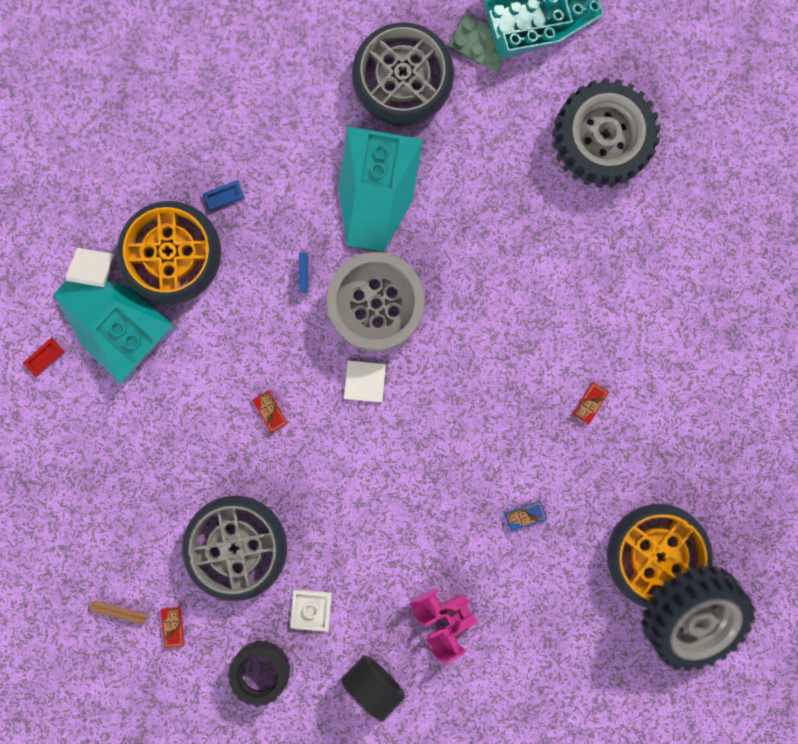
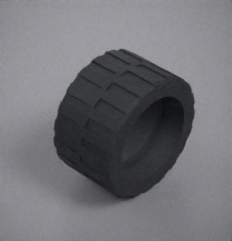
M255 641L254 643L247 644L238 652L230 664L228 672L229 686L233 694L240 701L254 706L268 705L283 693L290 677V664L287 655L276 644L269 641ZM251 656H265L275 664L278 677L271 688L255 690L245 683L242 677V666Z
M363 655L341 678L343 687L352 699L371 717L380 722H384L406 698L403 689L379 663L367 655Z

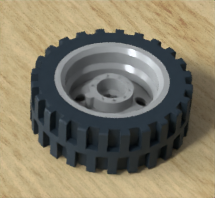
M609 78L603 79L601 83H597L596 80L591 81L588 86L582 85L575 93H572L559 111L554 122L555 128L552 131V136H555L553 149L558 151L556 155L557 160H562L565 164L563 169L566 172L570 170L574 173L572 178L575 180L581 178L584 180L583 184L589 186L590 183H594L598 188H602L604 185L614 187L618 183L623 184L636 176L655 155L656 150L654 149L660 141L657 134L661 131L660 124L656 125L655 122L659 116L657 112L653 113L651 107L654 105L652 101L646 102L643 98L645 93L642 90L639 93L634 91L635 85L631 83L628 86L621 85L622 80L616 79L614 83H609ZM605 113H610L611 117H605ZM591 119L592 122L591 126L587 124V120ZM621 124L625 125V131H622ZM602 133H605L606 139H603ZM584 139L590 140L591 143L588 145L585 144ZM617 144L623 145V149H618ZM601 149L605 154L604 157L600 156L599 151Z
M699 565L698 569L694 570L693 567L687 568L685 573L680 574L678 572L674 574L675 577L670 581L666 579L662 582L663 586L653 591V598H648L646 602L648 608L642 611L644 619L641 620V625L644 628V635L661 661H664L669 667L673 666L676 670H680L682 667L685 671H691L692 668L701 670L705 665L709 664L711 667L719 659L723 661L728 658L727 654L731 651L734 653L738 649V644L745 642L747 639L745 637L746 633H750L752 630L750 624L755 622L753 613L756 610L752 604L753 601L734 576L724 568L719 570L714 565H711L710 568H707L705 565Z

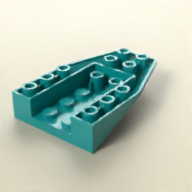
M483 0L500 60L557 44L604 16L600 0Z
M347 126L338 185L347 246L385 253L413 201L423 139Z
M108 278L104 287L65 281L54 293L81 345L120 384H126L138 371L136 367L160 341L165 342L176 329L168 319L133 289Z

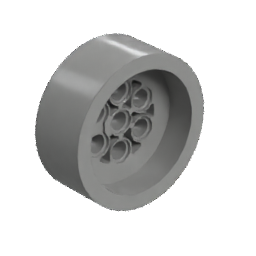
M381 252L358 255L344 263L330 282L327 292V309L331 322L340 336L358 349L368 352L393 350L403 345L414 335L422 320L425 297L421 281L416 272L406 262L396 256ZM372 281L380 283V287L377 290L369 287ZM395 289L398 294L396 297L390 298L387 296V291ZM356 292L364 293L363 300L357 301L354 299ZM380 300L382 302L381 307L378 309L372 308V301ZM397 308L399 310L398 316L391 317L388 314L389 309ZM359 310L366 312V317L362 320L355 317L356 312ZM377 318L383 320V326L380 328L373 326V321Z

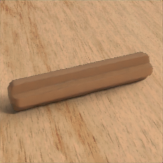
M92 601L90 605L91 612L144 625L147 619V614L99 601Z

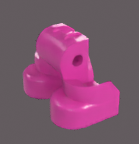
M432 589L425 594L412 598L410 606L416 619L422 626H428L437 621L438 618L446 617L448 625L442 630L438 629L426 636V639L435 658L439 662L448 664L462 656L467 650L458 643L455 636L478 622L475 618V613H470L467 606L469 601L464 594L457 595L440 604L436 596L439 590Z

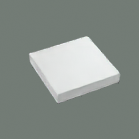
M77 248L65 276L66 281L104 287L113 266L115 254Z
M348 361L344 399L382 402L386 364Z
M293 589L290 629L329 632L332 592Z

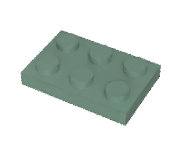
M465 14L448 48L498 73L505 59L500 60L490 26Z

